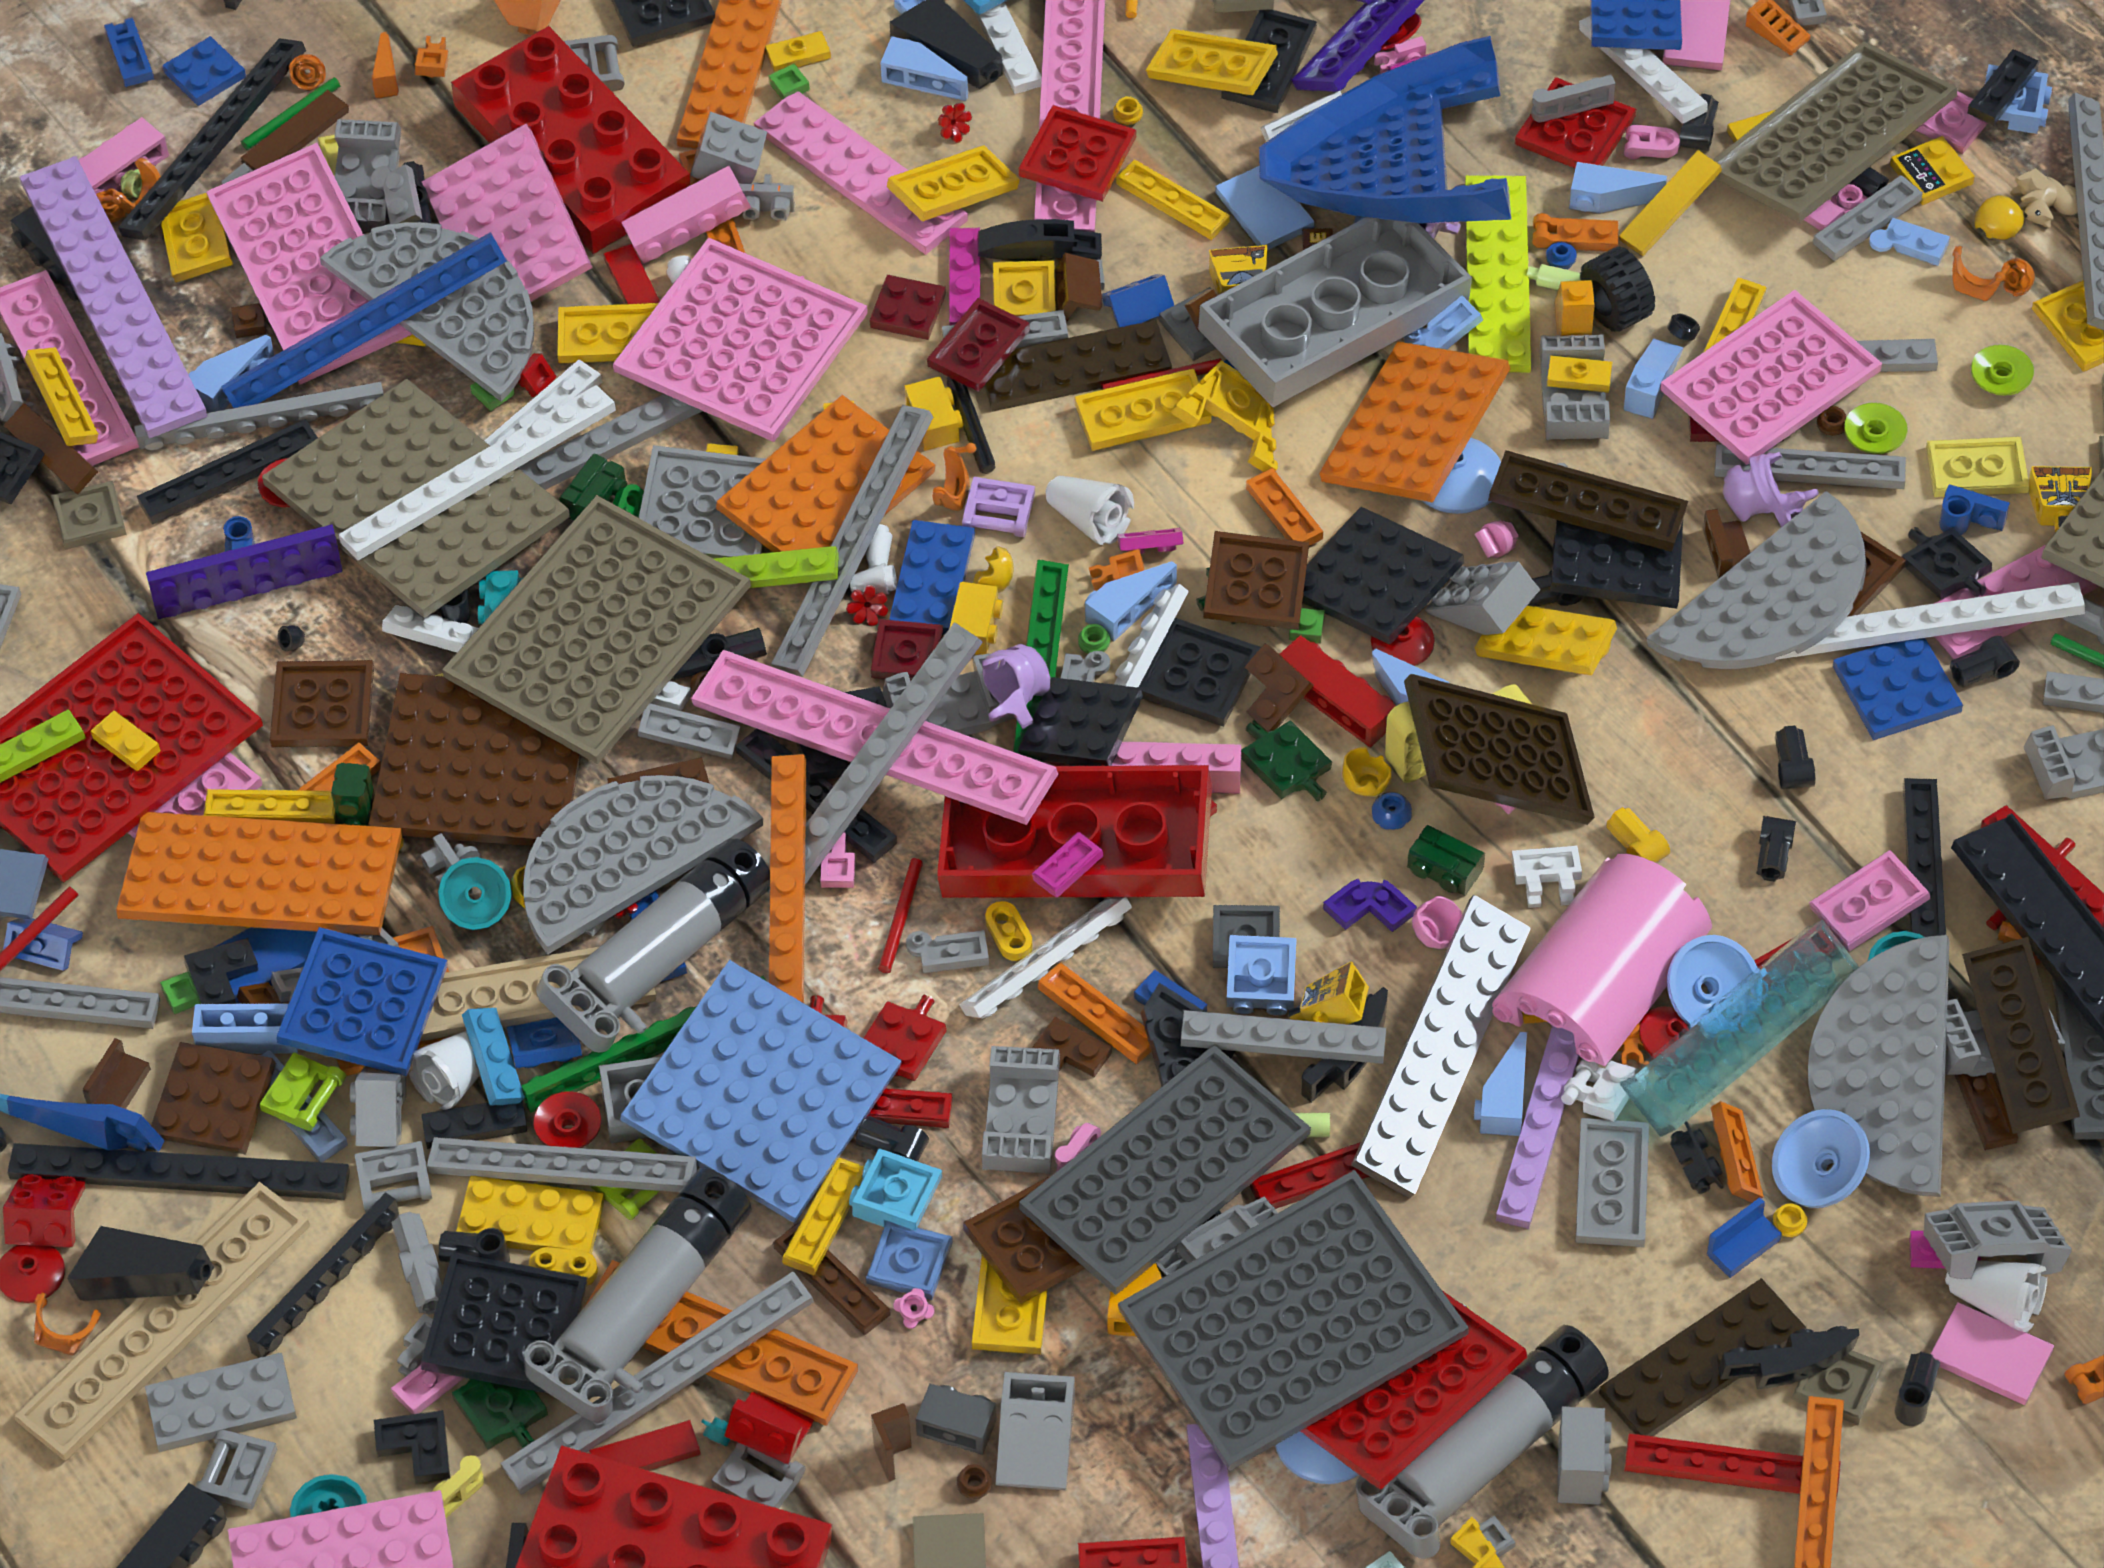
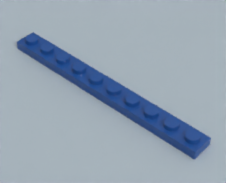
M490 232L221 386L233 408L259 404L507 262Z

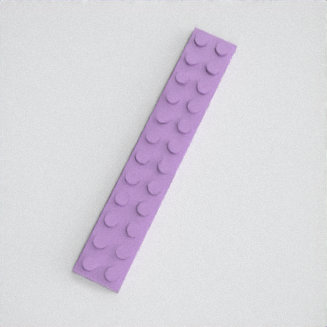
M77 156L20 176L21 185L149 439L208 417L198 392Z

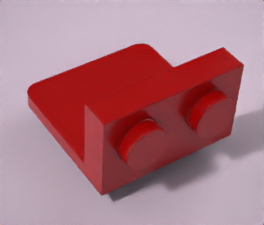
M26 1175L19 1178L3 1206L5 1244L73 1247L76 1241L74 1210L85 1190V1181L75 1180V1178L70 1176L45 1179L39 1175Z
M753 1391L746 1401L737 1399L733 1405L725 1437L788 1465L813 1426L814 1419Z

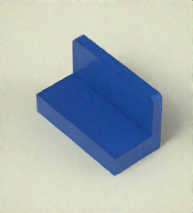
M1154 274L1101 294L1104 306L1112 307L1118 328L1156 318L1159 316V313L1174 306L1166 277L1160 274Z
M18 918L7 924L3 950L35 919ZM50 923L15 958L64 971L69 968L72 944L82 939L83 932Z
M1761 1198L1755 1200L1710 1234L1707 1256L1729 1278L1733 1277L1781 1240L1782 1233L1763 1215L1765 1202Z

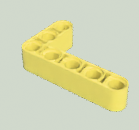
M1516 684L1508 685L1492 693L1532 704ZM1409 702L1400 703L1388 714L1385 744L1386 760L1405 783L1413 782L1427 775Z

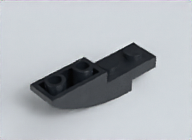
M1021 220L995 225L980 230L977 234L978 257L1016 262L1039 261L1040 256L1062 258L1065 253L1099 260L1102 257L1101 233L1074 230V221Z
M1382 987L1374 995L1369 994L1366 998L1362 1019L1348 1025L1383 1028L1387 1012L1388 990ZM1321 1059L1316 1065H1309L1301 1076V1095L1312 1103L1334 1082L1344 1090L1358 1076L1367 1062Z
M1836 1326L1827 1331L1813 1332L1811 1329H1801L1789 1335L1784 1348L1780 1345H1768L1761 1350L1731 1349L1727 1353H1723L1718 1365L1720 1380L1755 1377L1757 1390L1778 1387L1803 1380L1829 1368L1854 1349L1860 1336L1859 1328L1848 1329L1845 1326Z

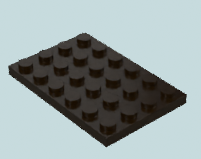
M1412 673L1404 680L1430 787L1588 825L1595 818L1567 713Z

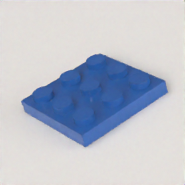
M1590 0L1591 47L1681 50L1680 0Z
M1926 638L1881 644L1836 658L1833 661V668L1873 740L1962 712L1963 704Z

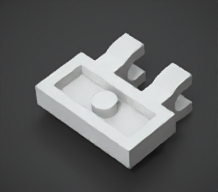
M1578 846L1512 851L1516 885L1526 884L1528 908L1541 907V883L1557 881L1559 882L1561 906L1570 905L1574 900V880H1581L1582 877Z

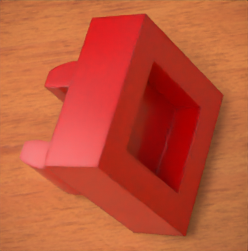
M533 353L521 373L518 384L520 387H525L531 397H536L557 376L542 354Z

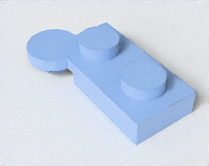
M1892 218L1887 230L1880 229L1872 232L1869 244L1872 249L1879 252H1886L1895 247L1898 253L1938 266L1949 245L1950 236Z
M1462 295L1428 322L1426 329L1421 327L1404 336L1405 343L1447 350L1482 322L1483 318Z

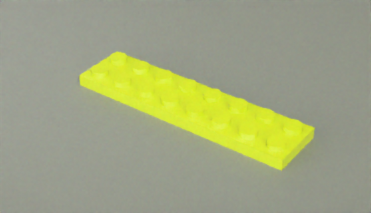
M1465 175V185L1467 186L1483 183L1485 180L1492 178H1506L1509 187L1512 220L1466 221L1467 273L1472 277L1469 303L1483 318L1482 322L1468 332V353L1508 360L1509 372L1531 373L1529 276H1527L1526 176Z

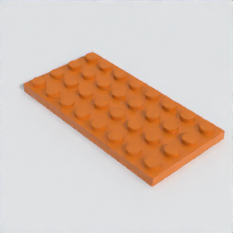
M148 812L140 819L116 909L118 919L318 931V928L321 927L340 933L380 936L402 840L401 828Z

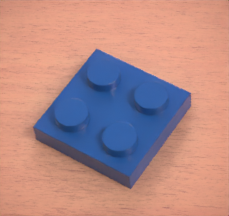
M211 36L162 65L164 73L197 106L202 105L246 77L245 69Z
M557 1017L507 1027L515 1068H534L542 1063L552 1061L565 1062L574 1057L582 1056L579 1038Z

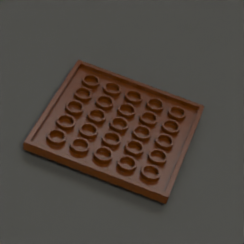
M400 673L369 826L401 828L402 836L433 838L442 833L445 839L533 846L537 837H541L551 824V819L573 801L581 755L444 678V676Z

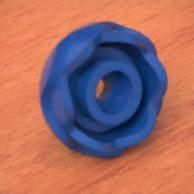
M1384 793L1372 804V818L1383 829H1401L1412 818L1411 804L1400 793Z

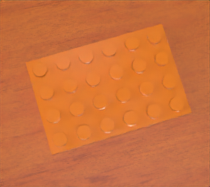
M1398 341L1319 472L1321 481L1433 502L1510 371L1508 360Z
M841 395L716 501V509L772 552L831 547L890 430L844 395ZM916 451L884 516L935 472L936 465L918 451Z

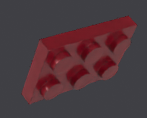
M977 298L927 358V367L980 392L1030 331V323Z

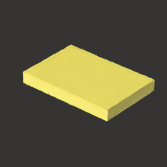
M2021 437L1927 441L1926 451L1934 497H1945L1949 484L1983 495L2029 492L2030 486Z

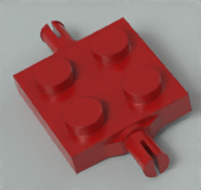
M922 995L915 1009H907L887 1001L864 1036L865 1040L901 1060V1066L894 1076H901L915 1082L947 1032L945 1023L927 1016L930 1008L935 1003L934 999L930 996L927 998V995Z

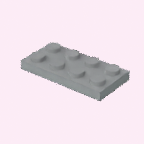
M1581 1118L1575 1243L1631 1247L1645 1246L1649 1122L1619 1120L1613 1122L1604 1119Z
M282 1352L145 1386L159 1452L215 1439L219 1430L239 1433L297 1418Z

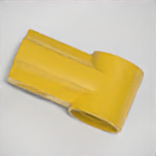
M1622 807L1618 809L1607 820L1606 828L1626 848L1627 854L1643 857L1655 863L1670 854V847L1666 838L1657 830L1650 831L1630 808Z

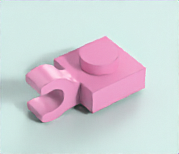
M1421 36L1401 44H1394V50L1375 54L1374 64L1375 66L1385 64L1380 66V74L1387 72V66L1426 55V43Z
M844 832L832 847V853H828L821 862V888H854L855 853H846L847 842L845 841L846 833Z

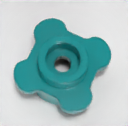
M714 1417L712 1422L702 1419L701 1423L707 1425L702 1435L721 1445L728 1446L731 1440L725 1437L728 1422L718 1417Z

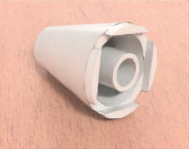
M1060 475L1051 480L1046 487V500L1048 504L1095 543L1103 545V543H1115L1118 540L1117 534H1123L1129 526L1131 519L1127 517L1129 508L1134 509V498L1129 488L1123 485Z
M467 1031L416 1050L413 1054V1070L409 1072L410 1079L421 1096L430 1104L434 1101L442 1104L443 1106L439 1108L442 1110L454 1107L480 1076Z
M1977 1261L1972 1279L1952 1278L1948 1272L1945 1279L1946 1284L1949 1285L1950 1293L2015 1330L2026 1333L2034 1325L2028 1322L2031 1315H2039L2047 1287V1277L2041 1276V1272L2046 1271V1267L2034 1263Z

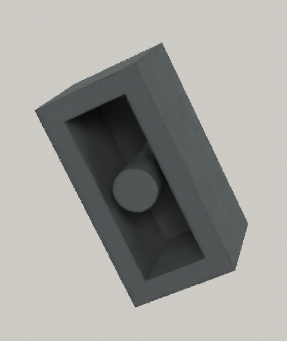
M929 1384L916 1416L917 1436L983 1455L997 1420L996 1403L991 1402L990 1399L982 1395L971 1396L958 1392L955 1388L948 1385L937 1386Z

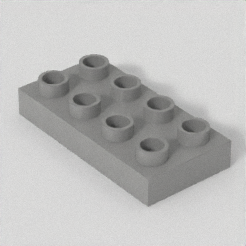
M1366 217L1201 304L1198 330L1272 407H1275L1427 325L1428 322L1463 295L1469 302L1472 277L1419 223Z

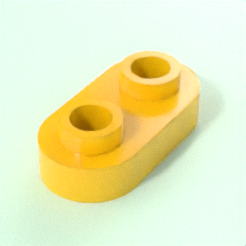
M998 901L991 904L985 913L988 931L999 951L1006 959L1020 961L1032 952L1031 933L1013 904L1006 901ZM1001 920L1007 921V922L1004 923V924H999V923H997L998 921H1001ZM1014 945L1020 946V948H1011V947L1014 946Z
M542 1247L534 1251L529 1259V1266L587 1277V1286L591 1285L598 1276L597 1261L592 1254L586 1251ZM544 1260H551L549 1264H541ZM579 1263L585 1264V1266L582 1268L574 1267L576 1264Z

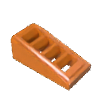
M1759 0L1747 11L1745 26L1791 56L1810 40L1811 35L1773 0ZM1782 28L1785 29L1781 33L1778 32ZM1790 35L1795 36L1792 40H1787Z
M387 32L380 33L372 74L376 98L395 96L399 93L390 39Z

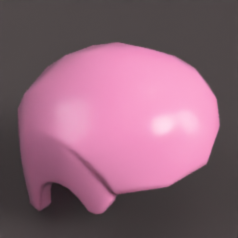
M1436 896L1415 910L1412 917V927L1417 938L1429 948L1443 949L1449 946L1461 919L1462 912L1453 901L1443 896Z

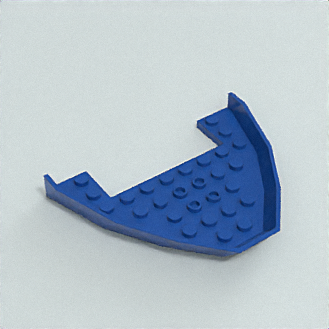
M1491 36L1458 43L1374 76L1309 112L1259 147L1260 179L1297 202L1353 216L1413 223L1512 220L1509 187L1506 178H1492L1485 180L1483 183L1470 186L1459 185L1451 190H1448L1442 109L1501 96L1498 64Z

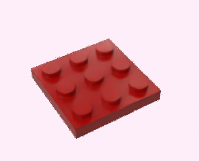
M1555 77L1547 90L1551 91L1574 84ZM1614 100L1613 104L1544 122L1533 120L1530 114L1515 136V145L1576 169L1577 162L1604 166L1627 128L1636 117V109Z
M1052 105L1018 168L1019 177L1103 202L1137 137L1136 129Z

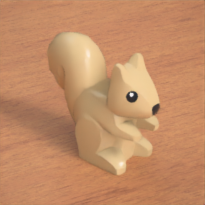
M2037 168L2015 179L2017 186L2011 190V194L2013 196L2024 195L2021 197L2022 203L2019 204V207L2025 210L2024 217L2029 221L2050 228V220L2054 219L2049 209L2052 206L2065 215H2075L2078 213L2075 187L2070 185L2063 186L2057 180L2042 174Z

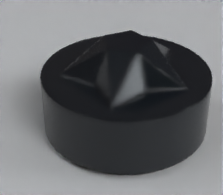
M1685 314L1672 315L1667 325L1670 333L1676 336V338L1686 341L1694 340L1700 330L1697 321Z

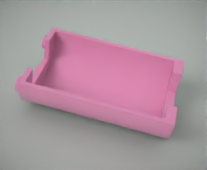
M1617 854L1614 859L1607 858L1495 998L1492 1004L1493 1015L1502 1022H1509L1521 1027L1524 1023L1522 1012L1528 1015L1540 1017L1556 1028L1566 1029L1574 1033L1576 1054L1588 1062L1594 1061L1605 1067L1667 987L1669 966L1677 951L1687 942L1707 935L1712 929L1710 916L1698 897L1692 899L1683 890L1686 884L1659 864L1631 854Z

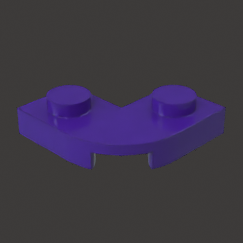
M1359 878L1355 879L1323 902V910L1345 930L1371 912L1391 932H1394L1411 919L1417 909L1414 903L1386 880H1383V883L1372 881L1360 882Z

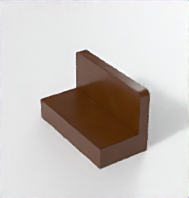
M1065 253L1054 269L1056 311L1063 310L1065 320L1068 321L1077 307L1100 311L1102 308L1099 262L1094 259Z
M1718 509L1705 511L1703 532L1719 579L1751 552L1740 521L1722 523Z
M114 1038L83 1087L86 1104H113L126 1109L151 1070L149 1062L126 1054L122 1040Z
M904 1403L871 1414L874 1449L888 1481L895 1479L893 1454L912 1448L909 1413Z

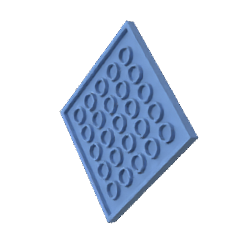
M729 960L621 1114L620 1120L680 1156L696 1157L698 1167L712 1169L726 1176L745 1195L795 1223L858 1130L863 1119L867 1117L900 1068L901 1060Z

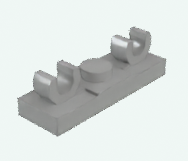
M0 333L1 421L7 422L23 403L27 404L31 409L34 404L33 402H26L30 391L18 388V373L14 368L18 365L20 358L13 356L16 345L11 343L5 344L3 334Z

